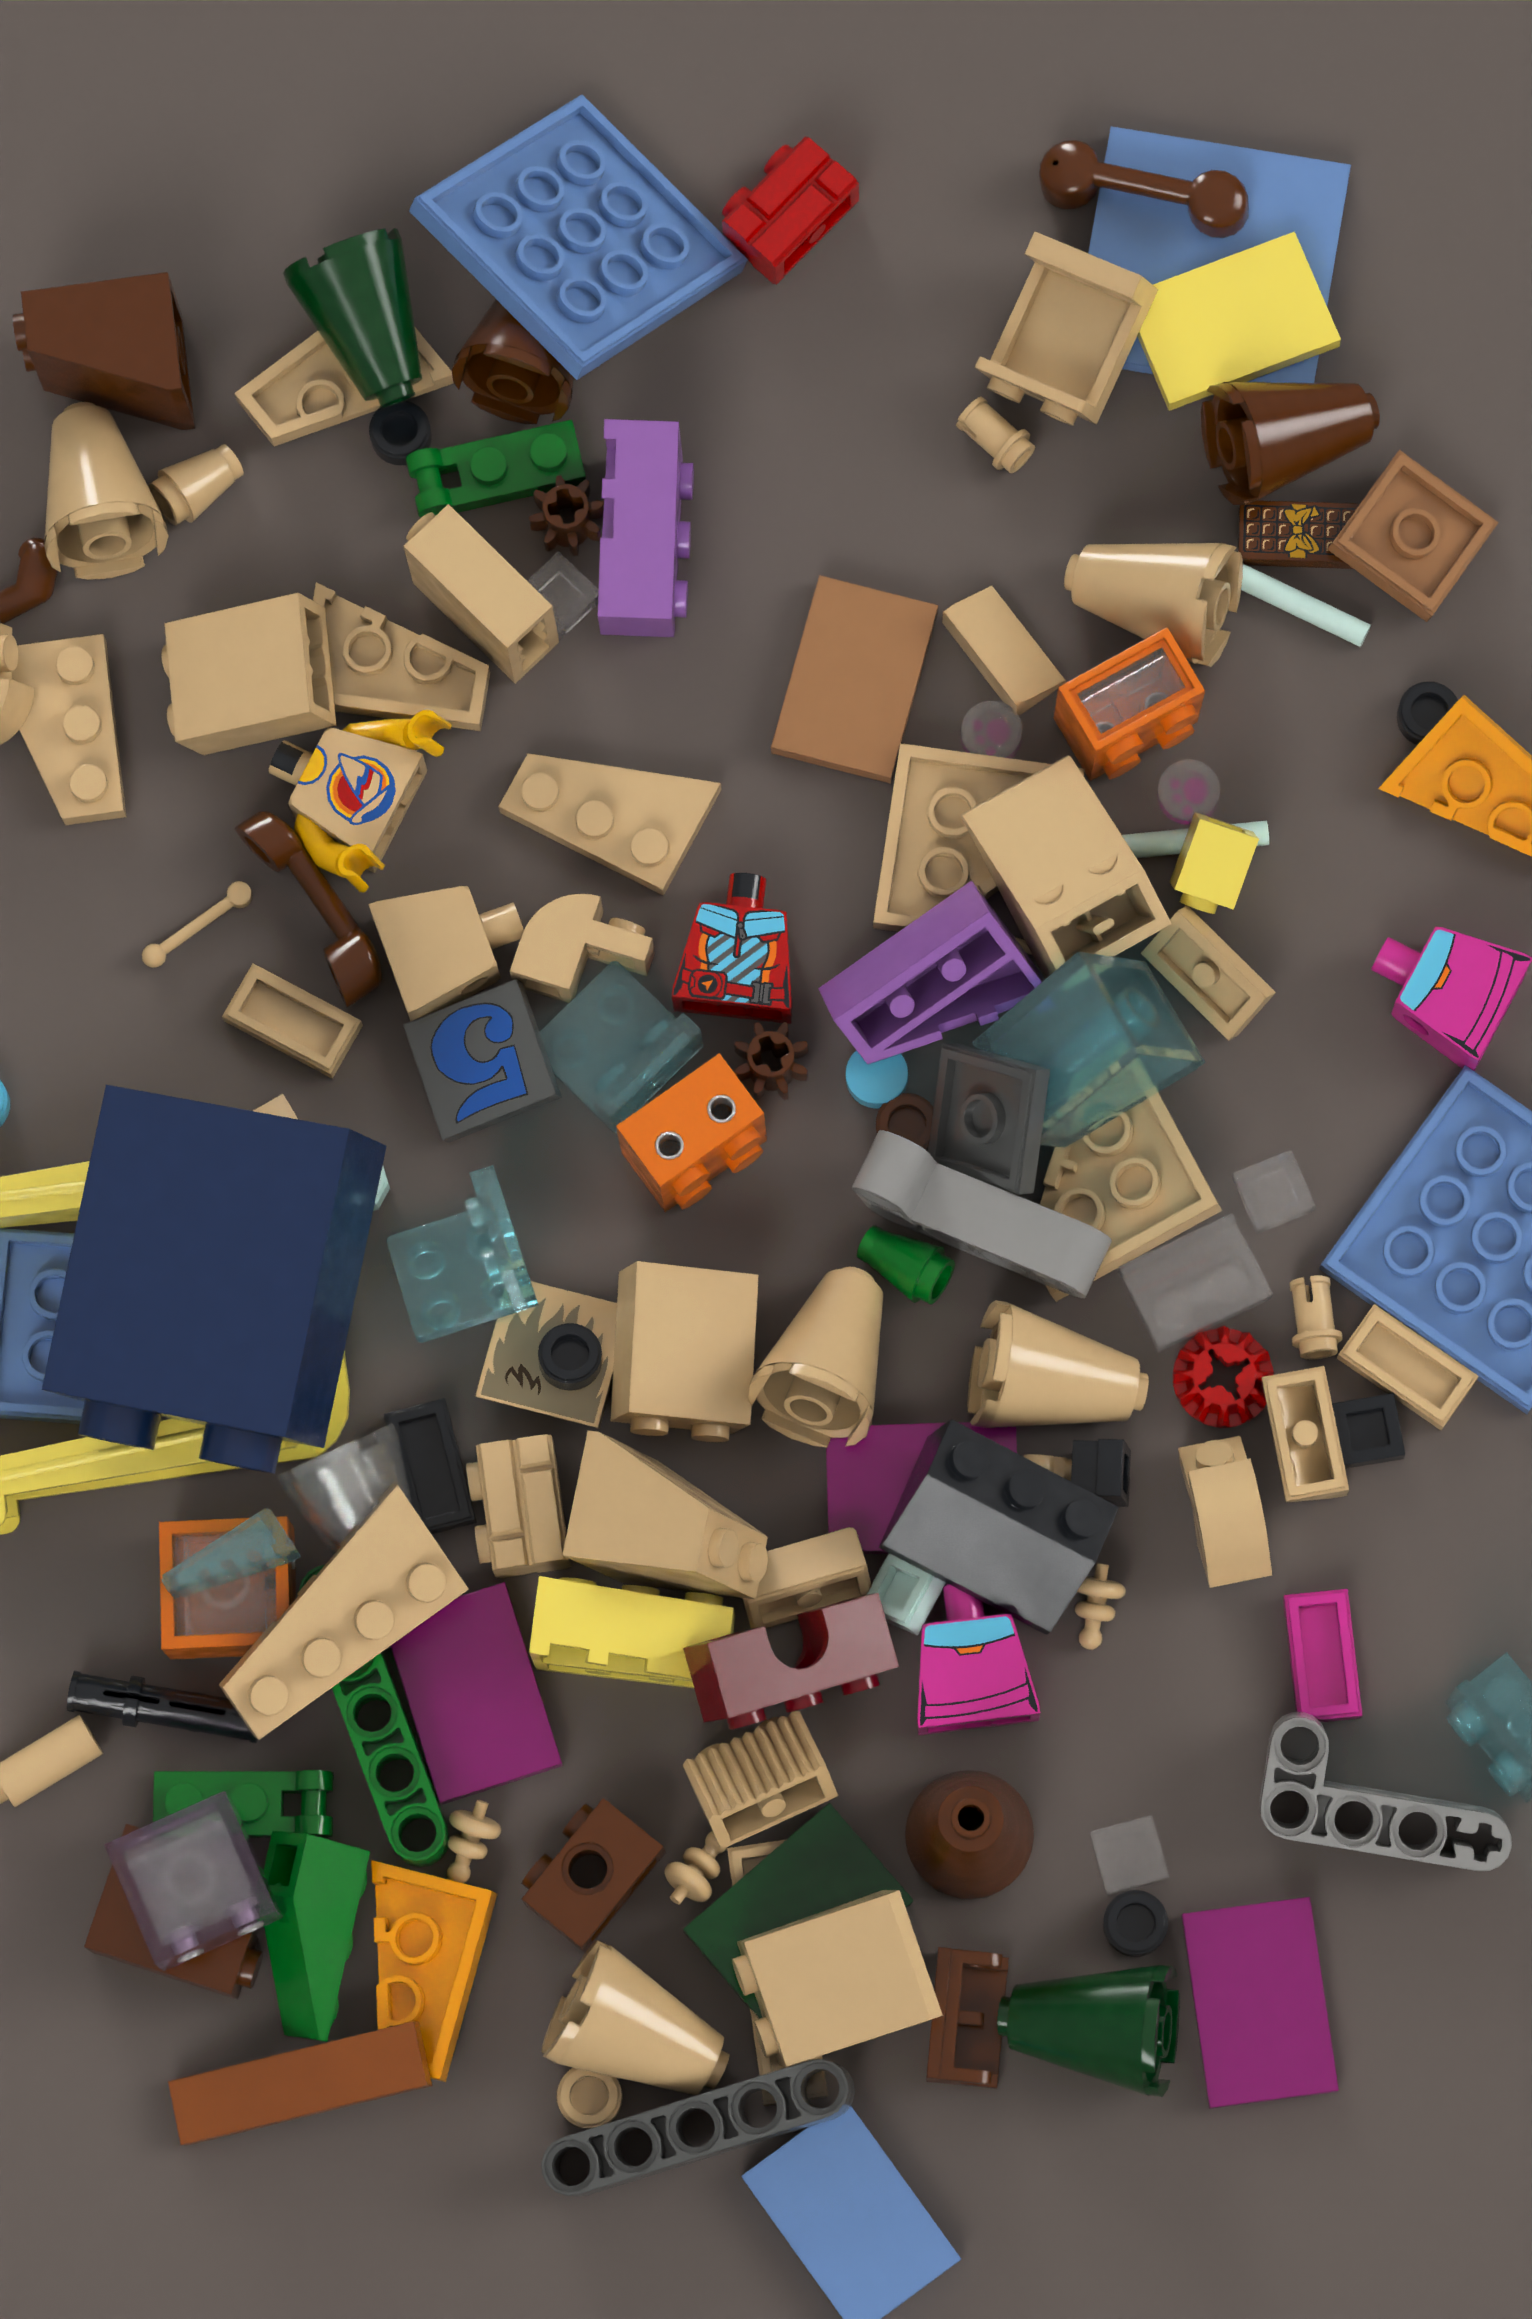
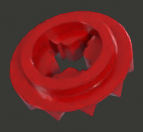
M1224 1325L1216 1329L1198 1332L1180 1349L1173 1368V1387L1179 1403L1195 1420L1216 1428L1236 1427L1255 1418L1266 1406L1261 1378L1274 1375L1273 1366L1268 1351L1253 1338L1250 1332H1241ZM1210 1354H1213L1217 1361L1220 1360L1225 1367H1231L1235 1364L1240 1366L1246 1363L1247 1366L1243 1367L1234 1379L1235 1393L1239 1399L1235 1400L1232 1393L1227 1392L1222 1385H1217L1213 1388L1208 1386L1203 1390L1200 1389L1213 1375Z

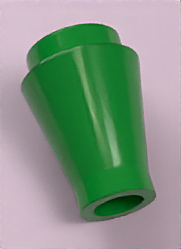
M876 1225L870 1227L860 1242L856 1255L858 1259L869 1264L913 1303L919 1300L930 1305L935 1303L946 1289L955 1267V1261L945 1256L944 1247L888 1232Z

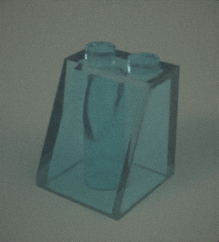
M1084 952L1074 954L972 1042L975 1048L1050 1069L1040 1145L1064 1148L1197 1070L1205 1063V1060L1145 961Z

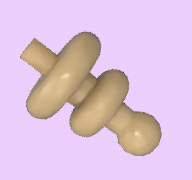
M1097 1563L1094 1577L1087 1576L1077 1591L1088 1595L1087 1601H1080L1075 1605V1613L1079 1617L1085 1618L1084 1629L1079 1633V1643L1088 1650L1096 1649L1101 1645V1622L1111 1621L1115 1617L1114 1608L1106 1604L1107 1599H1120L1126 1593V1589L1121 1583L1107 1580L1108 1564Z
M477 1800L473 1812L454 1810L449 1816L451 1825L462 1831V1835H452L448 1840L449 1849L456 1853L455 1862L451 1863L447 1869L449 1880L460 1883L467 1882L471 1875L469 1865L472 1859H483L488 1852L486 1845L480 1839H496L501 1833V1826L493 1819L485 1816L489 1805L485 1801Z
M713 1831L707 1834L705 1846L702 1849L690 1847L685 1850L683 1855L685 1864L681 1862L667 1864L664 1874L669 1884L675 1889L670 1896L671 1901L675 1904L680 1905L685 1897L696 1902H705L710 1899L712 1888L706 1879L718 1877L720 1866L715 1858L717 1854L723 1853L727 1849V1847L722 1850L720 1849Z

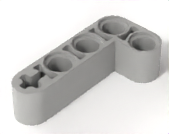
M884 1130L878 1131L852 1185V1190L870 1210L885 1219L1078 1298H1086L1112 1242L1108 1235L1086 1223L937 1163L930 1153L921 1146Z
M1291 1712L1282 1716L1273 1725L1269 1736L1259 1801L1261 1818L1266 1828L1275 1836L1287 1840L1473 1871H1491L1501 1866L1508 1858L1512 1848L1511 1834L1503 1818L1494 1810L1482 1806L1325 1781L1329 1740L1322 1723L1313 1715L1305 1712ZM1294 1727L1308 1728L1317 1736L1318 1744L1315 1752L1303 1760L1289 1758L1281 1749L1283 1735ZM1283 1791L1298 1792L1307 1801L1305 1815L1294 1823L1280 1822L1270 1811L1273 1799ZM1349 1801L1363 1803L1371 1811L1369 1825L1357 1834L1342 1832L1335 1824L1337 1810L1342 1804ZM1423 1812L1434 1819L1435 1830L1428 1841L1422 1844H1410L1399 1836L1400 1823L1410 1813ZM1446 1817H1456L1453 1822L1455 1830L1469 1834L1477 1832L1479 1823H1487L1492 1836L1498 1838L1496 1845L1486 1844L1483 1854H1474V1849L1469 1841L1451 1837L1452 1850H1442L1447 1839Z

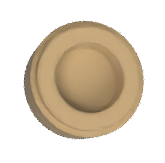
M571 2068L559 2083L557 2089L559 2109L563 2116L578 2128L588 2130L610 2123L621 2109L623 2094L621 2085L616 2077Z

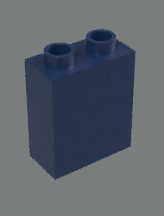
M106 1085L42 1390L84 1401L78 1435L154 1450L161 1417L205 1425L199 1459L271 1474L276 1472L282 1440L324 1448L387 1146L348 1128Z

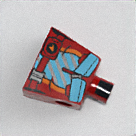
M732 873L729 876L726 904L699 903L672 989L674 1011L777 1023H792L787 912L763 908L766 878L751 873Z

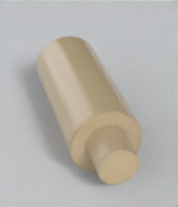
M80 1714L0 1762V1804L9 1799L11 1804L17 1807L103 1754L97 1740Z

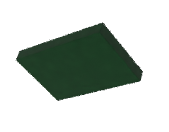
M828 1803L683 1929V1932L746 2006L760 2019L763 2017L755 1994L752 1993L744 1996L733 1968L732 1959L741 1956L737 1941L882 1890H900L906 1908L914 1900L834 1807Z

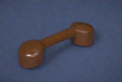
M1078 140L1063 141L1054 145L1045 153L1040 163L1039 177L1044 197L1050 204L1061 209H1076L1087 204L1096 195L1099 187L1187 205L1192 223L1200 232L1210 237L1225 238L1235 235L1244 227L1248 219L1249 203L1245 186L1235 175L1226 171L1210 170L1201 173L1193 181L1107 164L1099 162L1096 152L1087 143Z
M260 811L236 826L235 830L243 842L269 868L278 873L287 867L290 869L338 940L324 948L323 952L346 1008L377 989L382 981V969L374 945L361 930L325 876L314 863L299 836L291 826L277 815L268 811Z

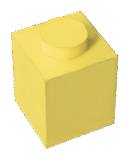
M1194 812L1170 879V884L1174 890L1183 892L1180 902L1210 914H1215L1218 905L1234 910L1259 841L1255 833Z

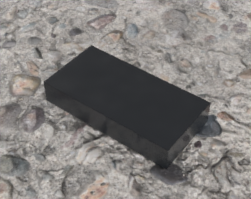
M445 1398L385 1413L384 1418L402 1491L430 1533L435 1534L477 1523Z

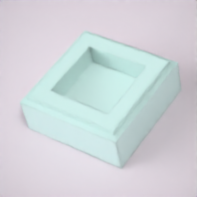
M888 1553L866 1595L879 1593L886 1622L918 1636L922 1625L925 1623L946 1582Z

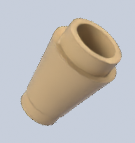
M222 444L216 449H211L159 470L158 478L149 484V489L161 513L171 524L177 525L184 520L192 523L236 479L243 476L244 472L234 452L227 445Z

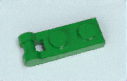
M572 419L442 449H420L406 456L409 476L416 479L419 494L415 496V503L420 518L430 512L437 515L448 504L457 513L534 496L535 490L548 493L556 486V476L559 475L562 476L565 484L578 486L586 479ZM459 471L462 486L451 489L443 488L441 475Z
M325 1770L154 1771L152 1835L155 1838H271L272 1831L305 1833L321 1838L332 1837L333 1817L326 1816L327 1793L333 1792L334 1772ZM284 1793L301 1794V1815L284 1816Z

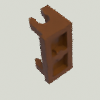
M938 1947L934 1991L943 2016L932 2019L926 2082L997 2089L1002 2035L998 2034L997 2016L1000 2000L1003 1996H1006L1009 1958L1003 1957V1954Z

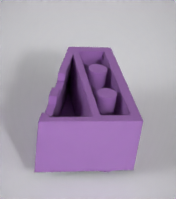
M604 419V439L606 440L607 455L605 478H602L604 511L602 537L600 538L598 590L600 634L674 637L675 617H687L688 581L677 580L678 558H690L691 522L680 521L681 500L693 499L694 463H683L679 422Z
M972 880L818 988L834 1022L867 1064L943 1039L941 1033L978 1021L980 1026L999 1020V1013L1031 1002H1034L1038 1007L1055 1001L1038 968Z

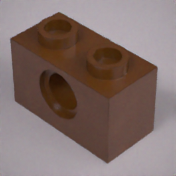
M604 1798L594 1809L586 1803L577 1811L562 1832V1834L569 1838V1841L554 1859L545 1853L534 1864L521 1883L529 1889L522 1897L524 1904L584 1953H586L588 1948L666 1853L664 1847ZM586 1855H595L606 1862V1877L601 1884L594 1888H581L572 1881V1867L579 1858Z

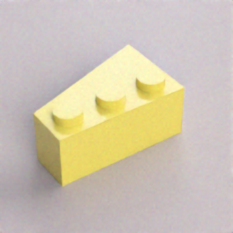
M539 1576L529 1654L536 1670L694 1688L683 1648L732 1634L734 1631L735 1612L733 1607L722 1606L723 1597L713 1594L687 1592L685 1593L684 1600L659 1596L660 1590L646 1586L622 1585V1589L598 1586L596 1582L569 1577L555 1579Z

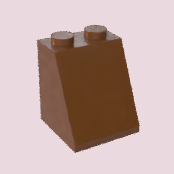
M168 272L21 291L23 313L13 314L16 345L18 351L23 352L26 371L37 372L44 391L82 402H90L96 406L180 430L195 429L182 313Z

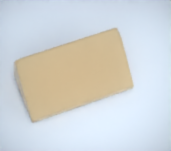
M993 586L979 591L943 611V625L1015 718L1066 683L1060 672Z
M1325 1366L1262 1377L1285 1501L1297 1502L1347 1496L1349 1486Z
M848 1527L767 1551V1570L764 1577L759 1581L756 1599H742L750 1628L752 1629L762 1626L768 1628L798 1619L797 1614L866 1595L872 1585L856 1530Z

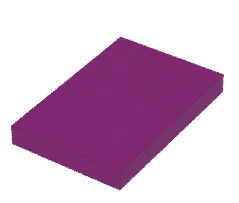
M958 1422L1017 1453L1016 1426L983 1428L972 1426L970 1422ZM945 1423L871 1425L865 1438L856 1445L846 1447L848 1437L831 1438L828 1447H826L828 1533L848 1527L854 1528L857 1532L863 1554H888V1552L879 1548V1545L927 1437Z
M505 1582L459 1596L391 1645L441 1805L563 1766Z
M1310 1897L1183 1913L1181 1919L1209 2109L1338 2092L1339 2088Z

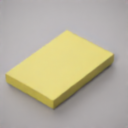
M1295 231L1153 284L1158 289V292L1137 335L1169 411L1213 395L1207 392L1211 385L1223 382H1248L1338 348L1341 343L1339 333Z

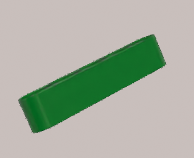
M325 1565L317 1566L307 1572L301 1581L299 1591ZM381 1652L368 1661L361 1669L353 1672L332 1687L389 1843L399 1858L407 1864L420 1868L432 1866L440 1861L448 1851L449 1829L384 1655ZM379 1700L390 1705V1721L381 1730L369 1732L358 1726L357 1718L359 1711L366 1703ZM399 1759L412 1764L414 1775L408 1787L396 1792L388 1791L381 1787L380 1774L386 1764ZM414 1820H429L436 1827V1837L433 1844L420 1852L406 1849L402 1842V1835L406 1826Z

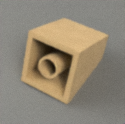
M588 1430L562 1556L626 1584L756 1599L759 1581L764 1577L768 1565L766 1549L768 1537L658 1460L601 1432Z
M882 1890L737 1941L741 1956L733 1958L732 1964L744 1996L754 1993L763 2018L753 2021L760 2047L766 2058L776 2055L780 2066L788 2067L943 2016L900 1890Z

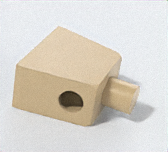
M468 886L402 896L368 904L410 1022L463 1001L496 983L501 977L492 949L520 940L524 931L514 902L478 914Z

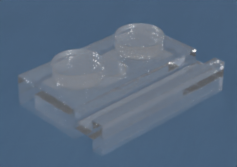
M1233 1213L1118 1267V1273L1124 1281L1158 1353L1196 1335L1198 1332H1203L1272 1299L1273 1296L1246 1239L1243 1238L1236 1224Z

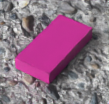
M1348 1589L1284 1595L1283 1604L1296 1712H1305L1313 1715L1320 1722L1361 1718L1363 1715Z

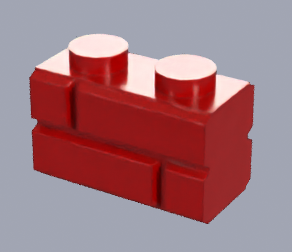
M806 136L794 148L788 144L780 147L764 167V173L767 176L752 191L746 186L740 188L728 200L722 211V215L725 216L722 220L723 235L751 262L756 270L772 284L776 285L859 201V183L856 178L836 160L833 161L827 152Z

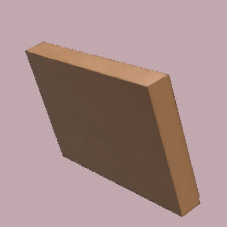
M819 575L771 745V753L891 784L900 743H902L938 615V605Z

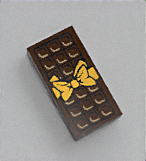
M1257 500L1253 503L1239 505L1238 552L1242 555L1243 564L1247 566L1353 569L1327 549L1356 510L1359 503Z

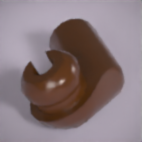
M30 538L19 549L18 555L21 559L16 583L0 591V621L2 624L45 603L53 595L58 571L52 568L46 557L44 539Z

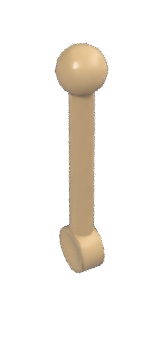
M242 881L232 883L228 887L227 897L162 943L147 945L142 952L143 962L152 968L161 966L165 962L166 954L232 907L244 908L248 906L252 900L250 886Z

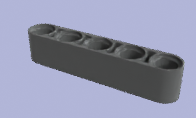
M824 2059L809 2060L562 2137L551 2143L544 2152L541 2162L542 2175L547 2185L556 2193L576 2197L591 2195L835 2119L844 2114L852 2105L855 2096L854 2081L849 2071L840 2064ZM820 2071L831 2072L839 2083L837 2099L826 2108H816L811 2104L806 2091L810 2078ZM759 2090H766L773 2095L777 2105V2112L770 2124L757 2128L747 2120L745 2104L751 2094ZM703 2109L711 2115L715 2130L713 2137L708 2143L701 2147H694L687 2142L683 2134V2124L690 2113ZM634 2129H643L652 2141L650 2157L639 2166L630 2165L624 2159L621 2150L623 2138ZM573 2148H580L587 2154L590 2160V2171L582 2183L573 2186L563 2179L560 2173V2162L567 2151Z

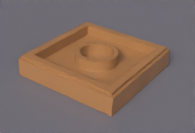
M1399 450L1327 550L1427 622L1499 522Z

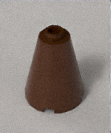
M495 299L457 354L451 369L453 383L459 390L463 381L474 392L471 402L478 408L501 419L522 424H537L540 415L554 413L552 422L561 419L569 409L572 400L574 377Z
M1223 382L1209 386L1207 392L1213 394L1214 397L1212 400L1202 402L1201 431L1206 458L1210 469L1222 466L1228 483L1218 485L1223 496L1233 505L1253 503L1368 444L1372 440L1374 429H1377L1380 423L1379 409L1374 396L1371 393H1365L1363 388L1357 383Z
M964 1770L946 1774L934 1780L922 1790L909 1811L905 1839L907 1853L913 1866L929 1885L938 1892L959 1899L987 1898L1003 1890L1016 1880L1030 1858L1034 1831L1032 1818L1026 1803L1010 1784L986 1772ZM970 1816L980 1819L983 1824L977 1830L968 1831L960 1826L958 1820Z

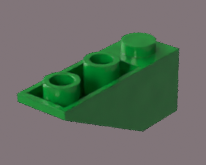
M272 1831L258 1897L283 2032L285 2036L327 2042L331 2025L334 2023L338 2013V1993L345 1962L348 1960L353 1947L352 1931L359 1900L367 1885L366 1869L370 1851L310 1834Z

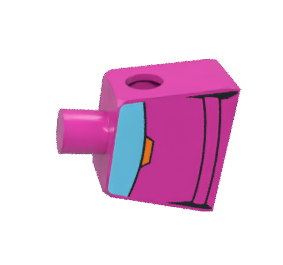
M1435 927L1421 953L1388 937L1371 970L1403 986L1391 1013L1397 1021L1463 1069L1466 1065L1475 1071L1526 976L1532 962V957L1525 953L1456 931Z
M952 1585L944 1586L943 1595L947 1621L922 1625L917 1717L918 1735L1039 1721V1701L1012 1615L985 1616L984 1605L981 1600Z

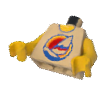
M422 710L416 713L412 719H384L349 723L342 730L327 728L313 753L285 740L281 742L271 760L269 773L296 786L288 803L291 813L295 818L294 831L299 836L304 848L317 867L346 878L359 892L364 893L368 890V884L361 878L362 873L366 869L373 873L376 872L377 868L380 870L384 869L385 865L381 860L427 773L423 754L415 750L421 748L434 757L441 756L445 748L434 741L432 737L440 729H451V723L431 710Z

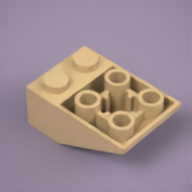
M1068 755L960 815L1045 980L1065 984L1172 924L1142 865L1071 756Z

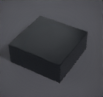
M1394 1393L1332 1403L1345 1469L1404 1459L1405 1450Z

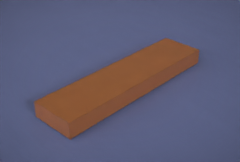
M412 2021L168 2081L180 2144L188 2146L432 2086L420 2025L419 2022Z

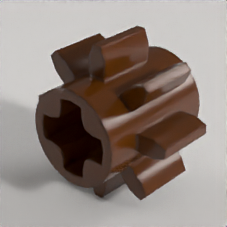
M559 475L556 476V486L547 494L539 490H535L533 493L536 505L543 512L535 513L529 517L530 527L532 531L547 530L544 538L546 551H552L558 544L563 547H569L573 556H578L579 545L587 538L593 541H600V529L591 519L603 516L604 501L595 500L588 502L591 491L588 480L585 479L577 487L565 484L564 479ZM572 508L575 521L563 524L560 510Z
M756 1022L754 1023L755 1037L750 1044L743 1041H736L734 1044L735 1052L740 1057L748 1060V1063L739 1065L734 1070V1073L740 1081L752 1079L755 1083V1099L759 1100L764 1095L765 1090H778L779 1095L786 1100L788 1099V1084L793 1078L799 1081H807L808 1070L803 1065L795 1063V1059L804 1057L808 1053V1044L806 1041L792 1044L788 1039L789 1028L786 1022L779 1026L777 1032H765L763 1026ZM771 1050L776 1058H781L782 1069L771 1072L767 1064H762L761 1053Z

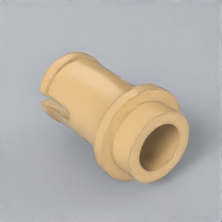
M978 397L971 402L958 418L959 421L956 423V427L959 430L964 431L994 458L992 465L997 470L1005 468L1011 474L1016 472L1028 461L1035 450V445L1029 441L1031 434L1026 429L1019 431L1015 429L983 397Z
M1322 1275L1310 1276L1313 1295L1312 1302L1309 1285L1305 1284V1278H1297L1289 1284L1293 1296L1297 1334L1292 1337V1346L1299 1348L1300 1357L1303 1359H1323L1334 1356L1338 1353L1337 1344L1342 1341V1332L1335 1330L1330 1295V1278Z

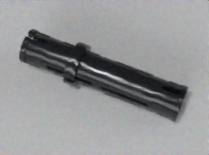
M79 1671L73 1672L67 1698V1711L69 1712L78 1711L122 1719L123 1726L135 1728L138 1722L185 1729L192 1732L250 1740L252 1743H257L258 1741L228 1698L145 1684L144 1677L131 1676L130 1681L82 1674Z

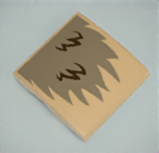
M511 1276L494 1327L475 1397L600 1429L613 1380L617 1303ZM566 1323L579 1324L590 1329L597 1336L602 1349V1366L596 1379L588 1386L572 1391L556 1388L546 1381L540 1371L538 1360L539 1345L545 1334L552 1328Z

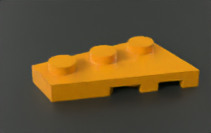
M1463 695L1378 789L1398 798L1403 797L1430 809V812L1450 821L1455 820L1488 835L1489 838L1532 857V755L1467 696Z
M371 1860L372 1883L375 1884L376 1918H373L374 1942L377 1943L379 1984L376 1985L378 2030L412 2021L419 2022L431 2079L446 2082L498 1894L488 1889Z

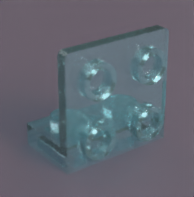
M612 961L540 1031L554 1075L614 1133L617 1132L616 1125L638 1111L703 1048L701 1029L684 1013L676 1018L617 961Z
M493 1165L469 1172L477 1197L465 1200L468 1211L391 1235L386 1240L412 1329L419 1343L437 1339L538 1306L512 1219Z
M1506 1652L1470 1682L1465 1679L1455 1687L1445 1702L1452 1711L1446 1716V1719L1467 1746L1471 1747L1478 1742L1491 1758L1493 1763L1487 1769L1499 1787L1511 1798L1519 1793L1528 1803L1532 1799V1682Z

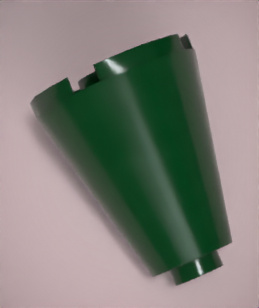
M386 228L377 229L324 247L325 254L317 259L318 264L312 267L309 266L306 256L288 266L283 272L287 286L364 400L378 399L380 407L384 408L413 397L415 392L412 385L422 380L403 244L398 229L394 228L388 234Z
M1155 1965L1016 1984L1011 1997L1003 1996L1000 2000L997 2016L998 2034L1007 2036L1008 2045L1011 2050L1147 2096L1163 2097L1168 2090L1170 2080L1158 2079L1161 2064L1175 2063L1178 2042L1179 1990L1167 1989L1166 1981L1177 1977L1176 1969L1172 1966Z

